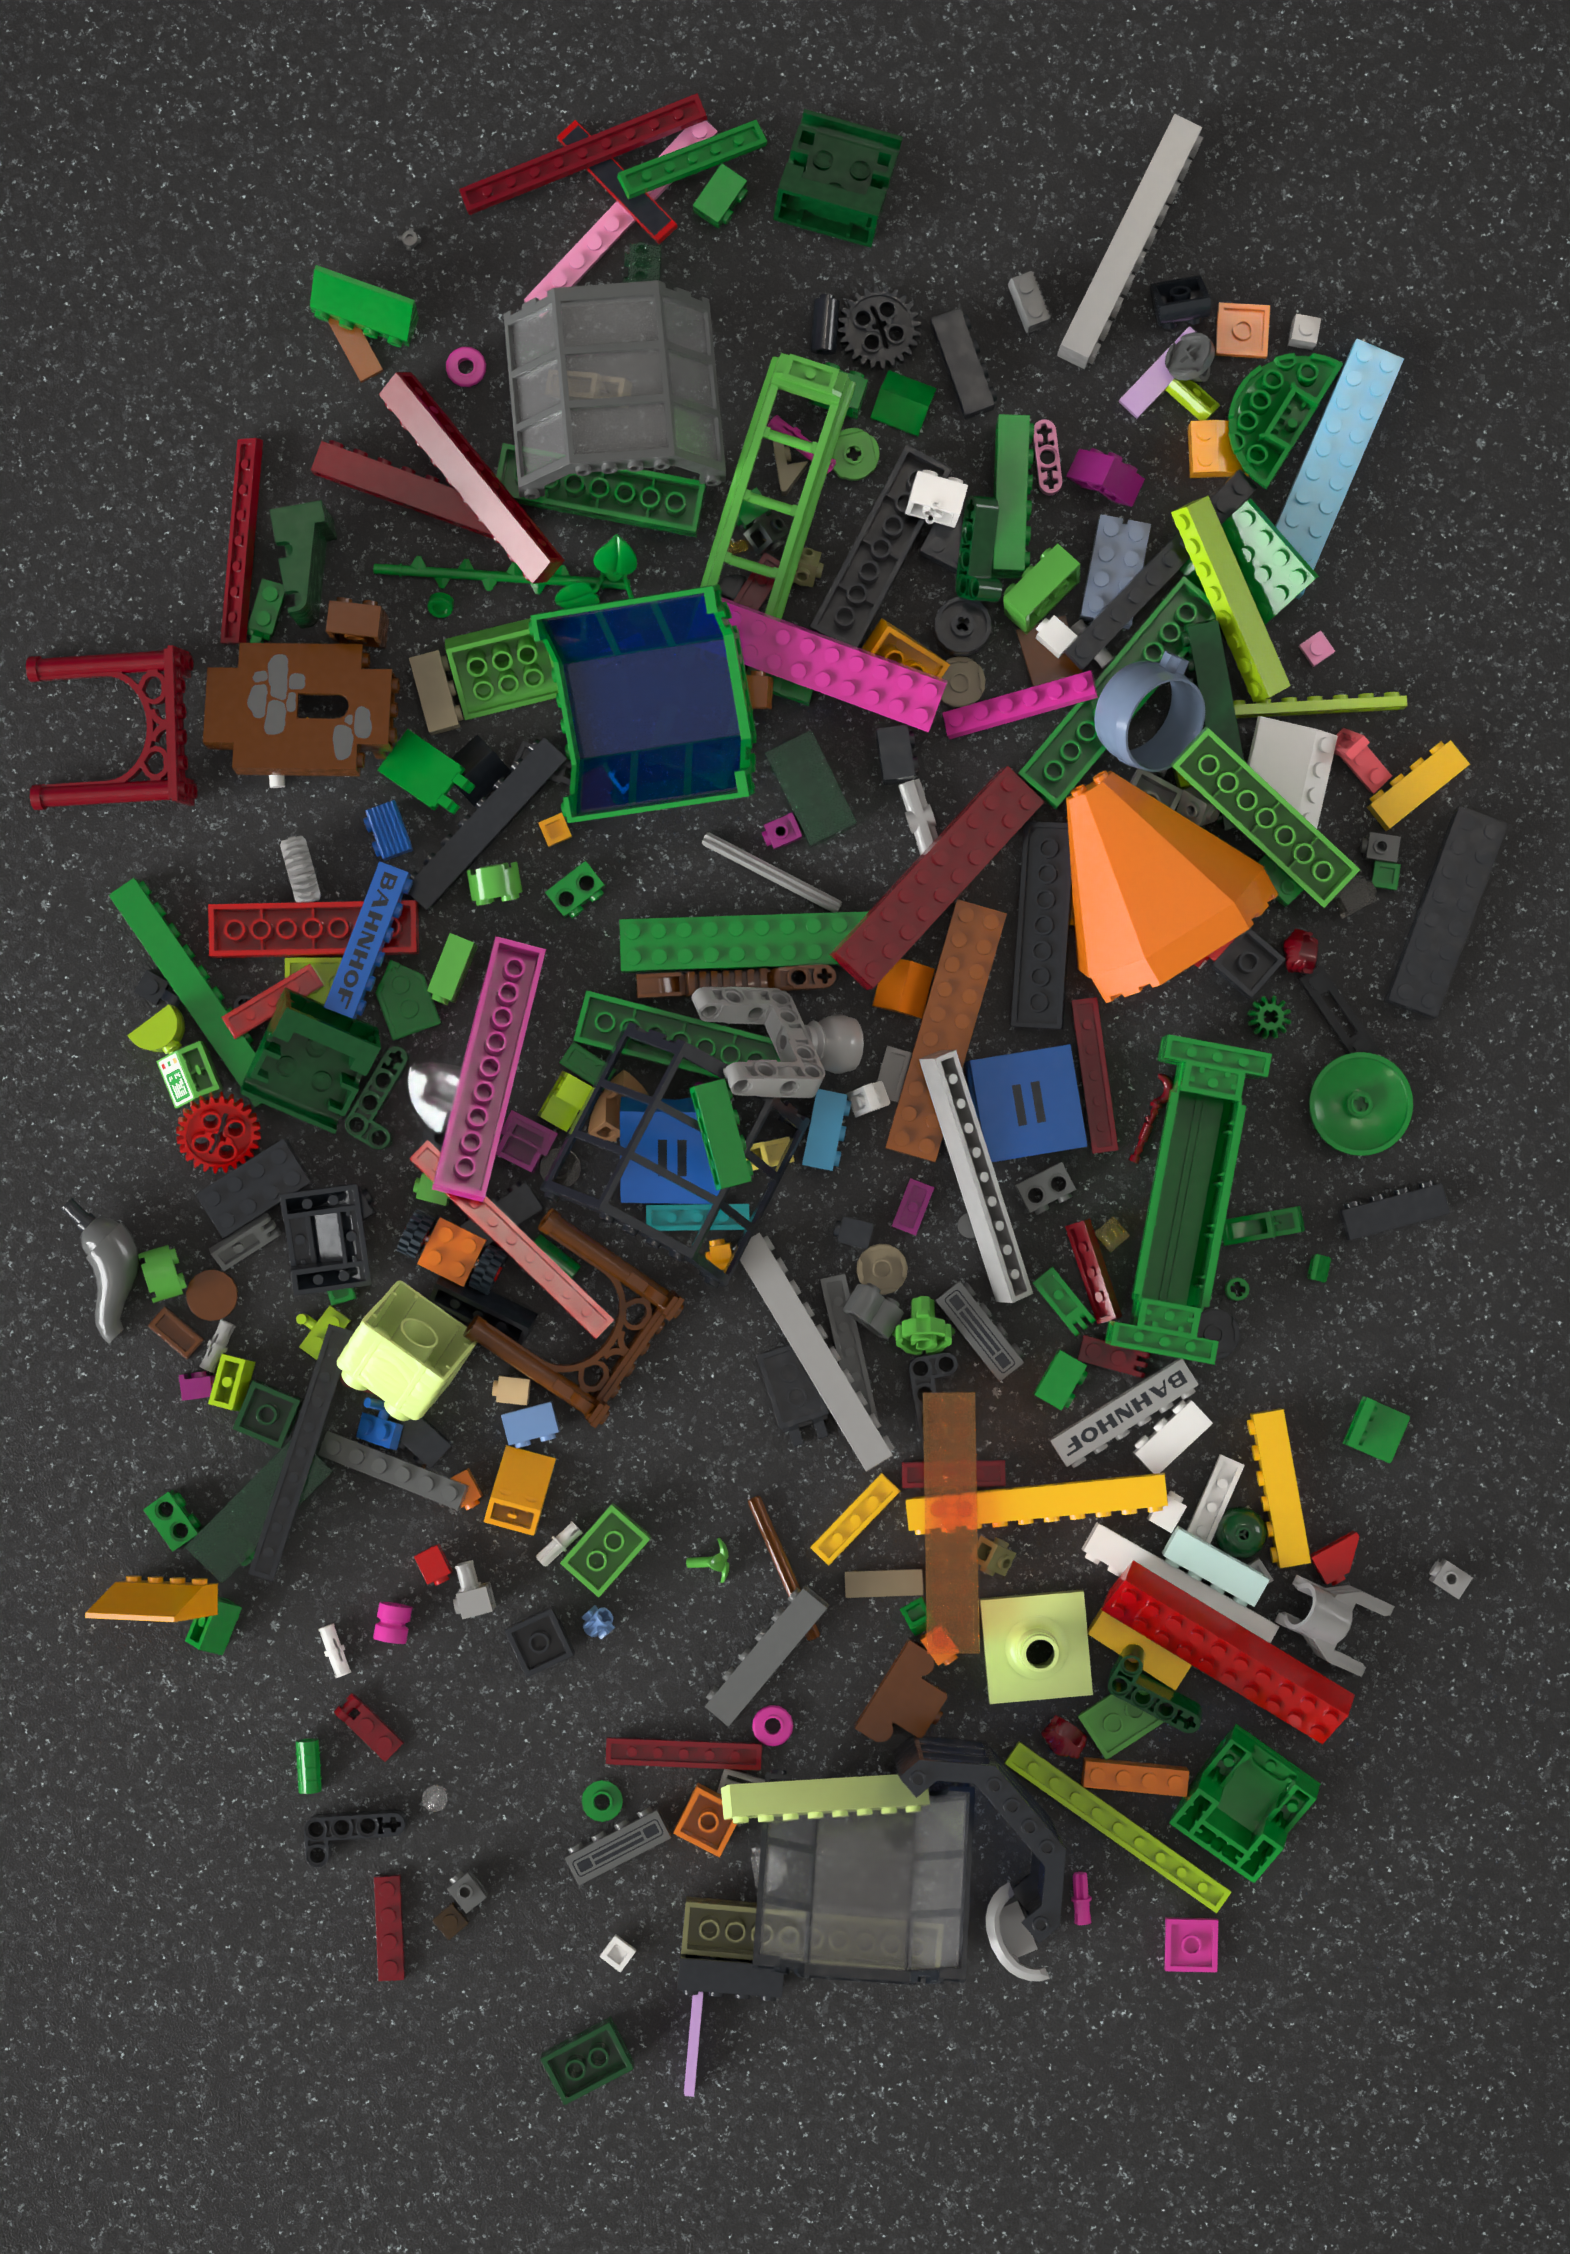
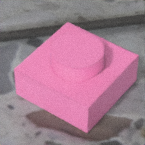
M1321 630L1298 646L1312 667L1335 652Z

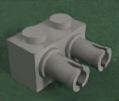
M473 1560L457 1564L455 1569L457 1570L461 1589H459L455 1599H453L456 1614H461L462 1619L493 1612L496 1608L491 1583L481 1584V1582H478Z

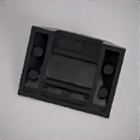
M357 1183L279 1194L288 1243L294 1296L372 1285Z

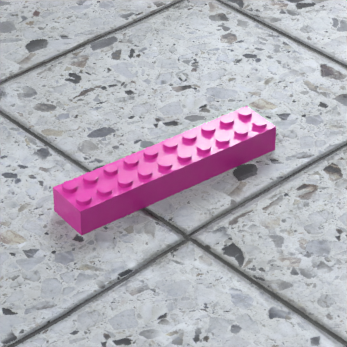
M701 594L687 637L721 632L714 613L707 614L704 594ZM721 597L722 602H727L731 611L732 618L728 619L731 626L736 625L739 630L745 665L926 732L930 731L946 688L947 680ZM724 640L693 645L727 658Z
M497 936L493 941L432 1190L483 1202L486 1196L546 949Z

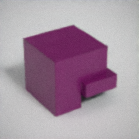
M511 1110L502 1128L501 1134L504 1136L497 1148L496 1155L534 1173L542 1156L547 1157L558 1133Z

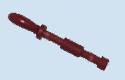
M1162 1073L1158 1074V1078L1164 1084V1092L1160 1097L1150 1102V1106H1153L1150 1116H1145L1147 1122H1144L1134 1154H1131L1129 1158L1130 1161L1139 1164L1141 1159L1139 1156L1143 1151V1146L1145 1142H1148L1154 1127L1152 1124L1158 1114V1109H1162L1163 1104L1168 1102L1170 1090L1173 1088L1174 1083L1172 1079Z

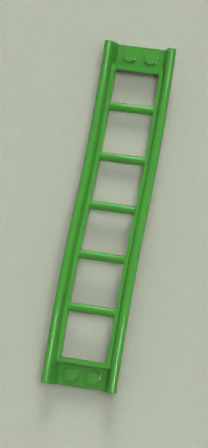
M781 353L779 357H772L734 473L700 587L718 584L724 563L773 578L775 581L765 613L782 619L821 490L856 383L849 379L848 374L840 372V369L793 354L786 355ZM779 389L830 405L818 443L814 441L812 443L767 427ZM763 438L814 454L798 505H790L753 493L747 489ZM743 500L794 517L779 568H772L728 552ZM701 594L697 595L685 637H687ZM693 645L682 646L680 651L682 668H690V673L698 651V647ZM748 666L746 675H751V671L761 670ZM663 705L650 746L686 741L671 736L680 705ZM736 708L727 734L740 732ZM741 741L725 743L721 751L708 747L695 748L694 777L713 782L719 790H727L741 749ZM686 749L646 755L644 765L652 768L660 765L685 773Z

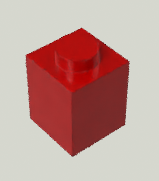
M439 1543L414 1556L427 1585L434 1582L435 1586L449 1580L448 1574L453 1570Z

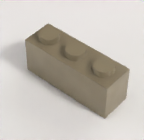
M436 650L410 657L409 661L430 735L461 728L459 721L464 719L460 705L455 706L452 697L457 695L453 680L448 681L446 671L450 670L447 656H441L440 651Z

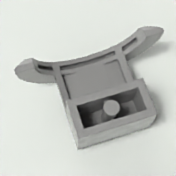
M1008 1882L995 1892L988 1904L985 1918L986 1931L991 1948L1000 1963L1018 1978L1028 1981L1050 1979L1045 1966L1032 1968L1019 1963L1018 1957L1035 1951L1038 1948L1031 1933L1021 1923L1025 1917L1017 1898H1011L1014 1896V1892Z

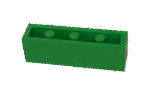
M725 1078L689 1088L716 1191L752 1181L753 1168L749 1160L746 1161L744 1154L746 1142L744 1136L739 1135L737 1127L740 1124L737 1110L732 1108L730 1099H733V1093L729 1085L726 1084Z

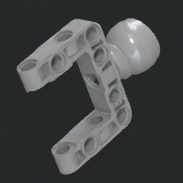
M702 987L692 994V1001L702 1021L764 1024L781 1062H777V1060H747V1062H734L724 1068L723 1073L734 1095L811 1098L816 1095L825 1077V1070L834 1074H842L855 1070L861 1061L864 1046L863 1032L855 1018L834 1014L819 1022L811 1021L808 1025H804L790 994L778 988Z

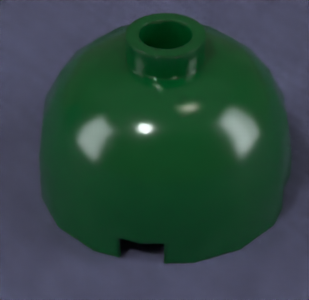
M1241 1506L1229 1508L1223 1514L1215 1532L1216 1543L1222 1551L1235 1558L1251 1557L1259 1552L1265 1543L1267 1534L1265 1522L1258 1513L1250 1508Z

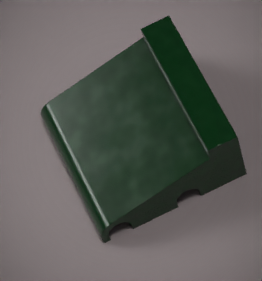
M804 109L802 121L798 126L791 148L789 161L786 163L778 188L773 220L871 248L903 137Z
M322 500L270 509L275 542L278 546L284 545L286 551V558L279 559L284 592L287 595L295 594V607L287 608L288 613L301 629L314 626L319 619L327 541L337 540L334 519Z
M285 987L276 1003L274 1015L243 1080L241 1094L335 1134L340 1116H345L359 1090V1082L362 1075L366 1076L381 1049L379 1029L357 1018L355 1020L324 1008L325 1004Z

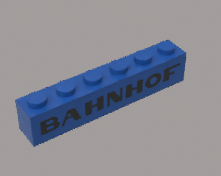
M379 861L324 1008L355 1020L357 1015L362 1016L367 1001L363 1000L366 991L371 992L376 977L373 976L376 966H381L385 957L382 949L385 942L390 943L394 933V928H391L394 918L399 919L404 904L400 903L403 894L408 895L413 883L409 872Z

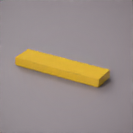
M881 1473L810 1548L826 1564L830 1565L893 1500L900 1490Z

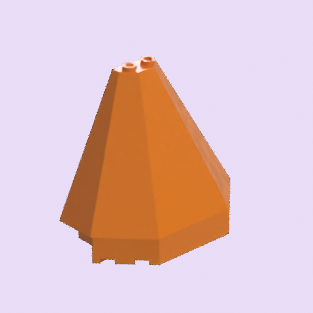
M1105 770L1093 777L1094 781L1086 786L1082 784L1071 791L1072 795L1066 798L1077 969L1088 978L1091 977L1103 999L1108 1003L1122 994L1126 997L1141 992L1143 987L1151 984L1152 988L1162 985L1249 930L1254 924L1252 919L1261 916L1269 906L1267 902L1276 898L1279 894L1264 870L1263 865L1114 772H1107Z

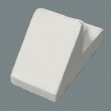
M882 1081L870 1083L847 1093L855 1118L890 1104Z

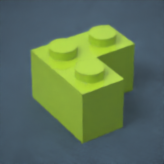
M562 1070L537 1115L567 1132L569 1128H572L578 1116L577 1113L581 1110L592 1086Z

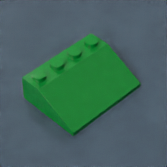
M315 266L310 308L312 313H315L314 316L327 322L331 318L339 321L338 325L345 329L353 330L355 326L363 330V334L370 338L377 339L380 336L388 339L387 343L401 348L402 345L409 347L419 319L415 300L321 266Z

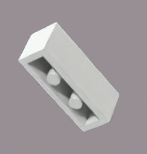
M1184 1400L1180 1401L1172 1409L1174 1414L1168 1420L1162 1418L1153 1427L1155 1432L1149 1437L1144 1435L1135 1443L1134 1446L1137 1449L1133 1453L1153 1474L1162 1472L1213 1424L1192 1400L1187 1402Z

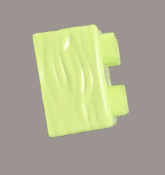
M397 1281L362 1319L360 1325L338 1357L337 1366L342 1370V1378L346 1384L356 1390L364 1391L369 1389L385 1401L386 1411L394 1418L401 1421L419 1420L450 1385L477 1342H471L463 1336L467 1328L465 1325L403 1281Z

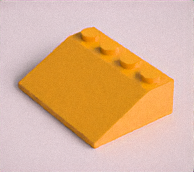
M139 1575L126 1576L125 1581L115 1582L85 1613V1618L178 1622L218 1615V1583H208L207 1578H194L192 1582H185L184 1577L170 1578V1581H163L162 1576L148 1577L147 1581L142 1580V1576Z

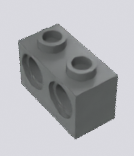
M1062 1162L1015 1185L1028 1213L1034 1211L1036 1215L1050 1209L1048 1204L1056 1199L1059 1203L1073 1197L1071 1192L1076 1190ZM1056 1176L1061 1177L1065 1182L1063 1190L1059 1192L1051 1187V1181ZM1032 1188H1037L1042 1193V1198L1038 1203H1032L1028 1199V1192Z

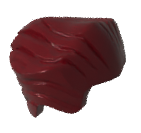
M1295 928L1284 941L1283 957L1285 958L1288 973H1313L1318 955V940L1311 937L1313 936L1312 932Z
M1055 1715L1051 1720L1052 1722L1041 1731L1043 1738L1056 1755L1078 1759L1086 1745L1087 1736L1069 1721Z

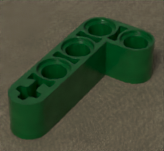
M969 496L965 503L955 584L957 595L965 599L997 602L1001 597V582L999 579L991 577L999 504L995 497Z
M394 1046L386 1051L345 1121V1128L350 1135L378 1150L387 1149L393 1141L391 1131L377 1123L376 1119L410 1062V1056L405 1049ZM401 1052L400 1057L403 1059V1062H397L393 1067L394 1070H398L396 1075L392 1071L384 1069L385 1065L392 1066L394 1059L391 1058L392 1054H399ZM387 1073L391 1078V1082L387 1087L381 1088L378 1085V1077L381 1074ZM368 1096H375L378 1104L373 1110H368L365 1107L364 1102ZM356 1118H361L364 1121V1128L360 1132L353 1131L351 1127L352 1121ZM378 1131H383L387 1136L386 1142L383 1145H377L374 1142V1134Z
M1136 1644L1126 1646L1111 1669L1108 1681L1110 1693L1185 1733L1196 1732L1200 1727L1202 1718L1200 1704L1142 1674L1145 1660L1143 1648ZM1128 1658H1134V1659H1136L1138 1662L1132 1663V1662H1129L1127 1659H1128ZM1121 1678V1679L1125 1680L1126 1682H1125V1683H1119V1682H1117L1115 1679ZM1144 1690L1147 1691L1149 1694L1142 1695L1138 1691ZM1162 1703H1170L1172 1706L1165 1707Z

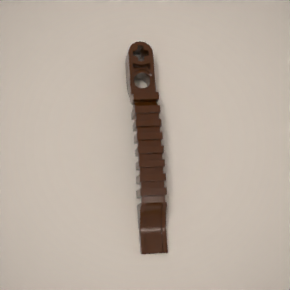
M820 964L772 968L771 970L762 968L758 971L748 969L745 972L735 970L733 972L722 971L720 973L711 971L706 974V971L696 974L695 972H687L683 975L681 972L636 975L637 998L691 997L697 989L702 987L778 988L781 991L818 990L830 987L836 980V973L831 966ZM822 970H824L825 975H829V979L825 981V984L822 983V979H817V975ZM794 971H799L803 974L804 982L801 985H796L792 982L791 974Z

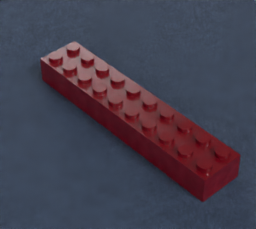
M1009 766L1000 769L829 955L866 990L874 988L1038 810L1044 801Z

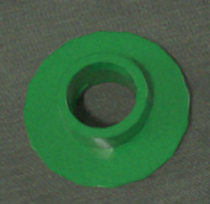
M603 1780L593 1782L583 1793V1810L595 1821H609L616 1817L622 1809V1794L618 1787L611 1782ZM599 1794L607 1795L610 1800L608 1807L598 1808L594 1802L595 1797Z

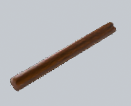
M752 1497L748 1500L749 1507L789 1597L797 1587L800 1589L761 1497ZM816 1624L805 1635L808 1641L820 1636Z

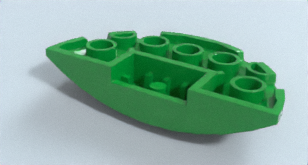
M1295 353L1285 354L1276 357L1274 361L1262 367L1259 365L1249 373L1238 387L1228 415L1229 440L1233 453L1242 465L1243 470L1263 488H1268L1288 458L1343 366L1342 362L1316 353L1310 356H1296Z

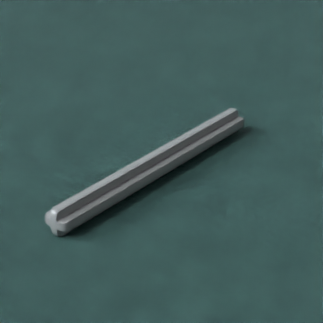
M707 832L702 840V844L707 848L832 913H837L842 905V902L837 898L710 832Z

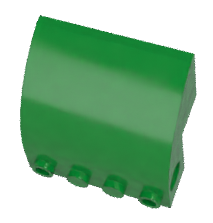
M1235 1724L1188 1787L1187 1797H1182L1169 1824L1245 1878L1255 1883L1284 1849L1288 1832L1316 1801L1321 1783Z

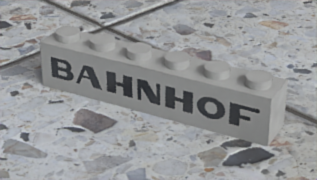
M1178 1358L1049 1440L1066 1467L1072 1465L1075 1468L1086 1461L1084 1456L1093 1451L1097 1454L1108 1447L1106 1442L1114 1437L1118 1441L1128 1435L1130 1427L1135 1424L1140 1427L1152 1420L1151 1414L1158 1410L1160 1413H1163L1173 1407L1172 1401L1180 1396L1182 1399H1186L1196 1392L1194 1388L1199 1384L1184 1360Z

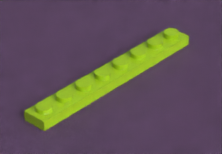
M1399 692L1384 693V697H1374L1373 693L1359 694L1358 698L1348 699V695H1334L1332 700H1323L1322 696L1307 697V701H1297L1296 697L1282 698L1281 702L1271 703V699L1256 701V704H1246L1245 700H1235L1233 704L1237 719L1256 718L1258 716L1275 717L1404 710L1407 707V695L1400 696Z

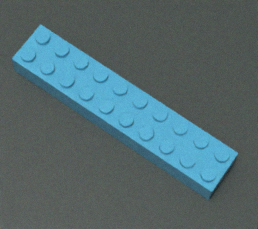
M1356 339L1351 347L1275 524V527L1313 570L1404 360L1402 357L1360 339ZM1305 589L1296 597L1297 599L1301 598Z

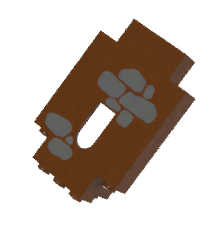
M239 643L238 668L207 667L203 743L208 750H233L232 768L237 775L360 776L361 768L365 767V753L362 751H372L376 759H386L387 752H392L393 743H397V728H394V718H398L399 708L398 703H395V693L400 691V680L396 678L392 669H366L370 668V653H367L363 644ZM299 695H340L348 700V711L341 718H298Z

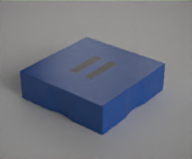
M1070 1044L964 1062L969 1093L991 1162L1087 1147Z
M621 1097L620 1146L624 1148L628 1146L648 1107L647 1104L628 1097ZM692 1098L678 1100L661 1099L662 1102L697 1120ZM656 1109L635 1153L717 1196L720 1190L716 1191L701 1132ZM632 1160L629 1161L620 1179L621 1203L712 1204Z

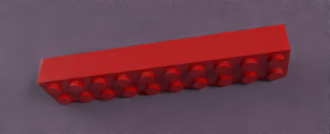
M1134 1560L1109 1589L1101 1609L1102 1611L1319 1743L1323 1744L1348 1717L1355 1696L1353 1693Z

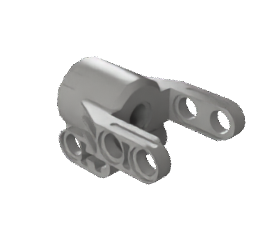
M1296 1575L1292 1584L1297 1590L1313 1597L1311 1610L1304 1620L1286 1612H1279L1274 1622L1301 1634L1316 1656L1362 1677L1366 1669L1363 1663L1334 1649L1337 1643L1350 1630L1353 1620V1609L1356 1603L1383 1616H1390L1395 1606L1350 1585L1325 1588Z

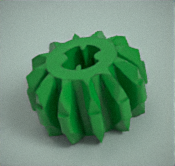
M1266 996L1261 997L1262 1006L1254 1001L1252 1006L1257 1012L1250 1010L1247 1015L1255 1017V1020L1249 1021L1248 1025L1257 1024L1258 1027L1254 1029L1253 1033L1256 1035L1263 1030V1039L1268 1038L1269 1031L1273 1039L1278 1038L1277 1030L1283 1034L1287 1031L1282 1023L1291 1024L1290 1019L1284 1018V1015L1290 1014L1291 1010L1286 1009L1282 1011L1281 1008L1286 1003L1284 1000L1275 1005L1276 996H1272L1269 1003ZM1273 1012L1275 1016L1272 1018L1275 1019V1022L1266 1023L1264 1021V1018H1266V1016H1263L1264 1013Z

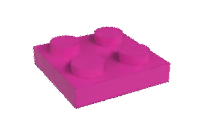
M1165 1917V1971L1217 1972L1218 1919Z

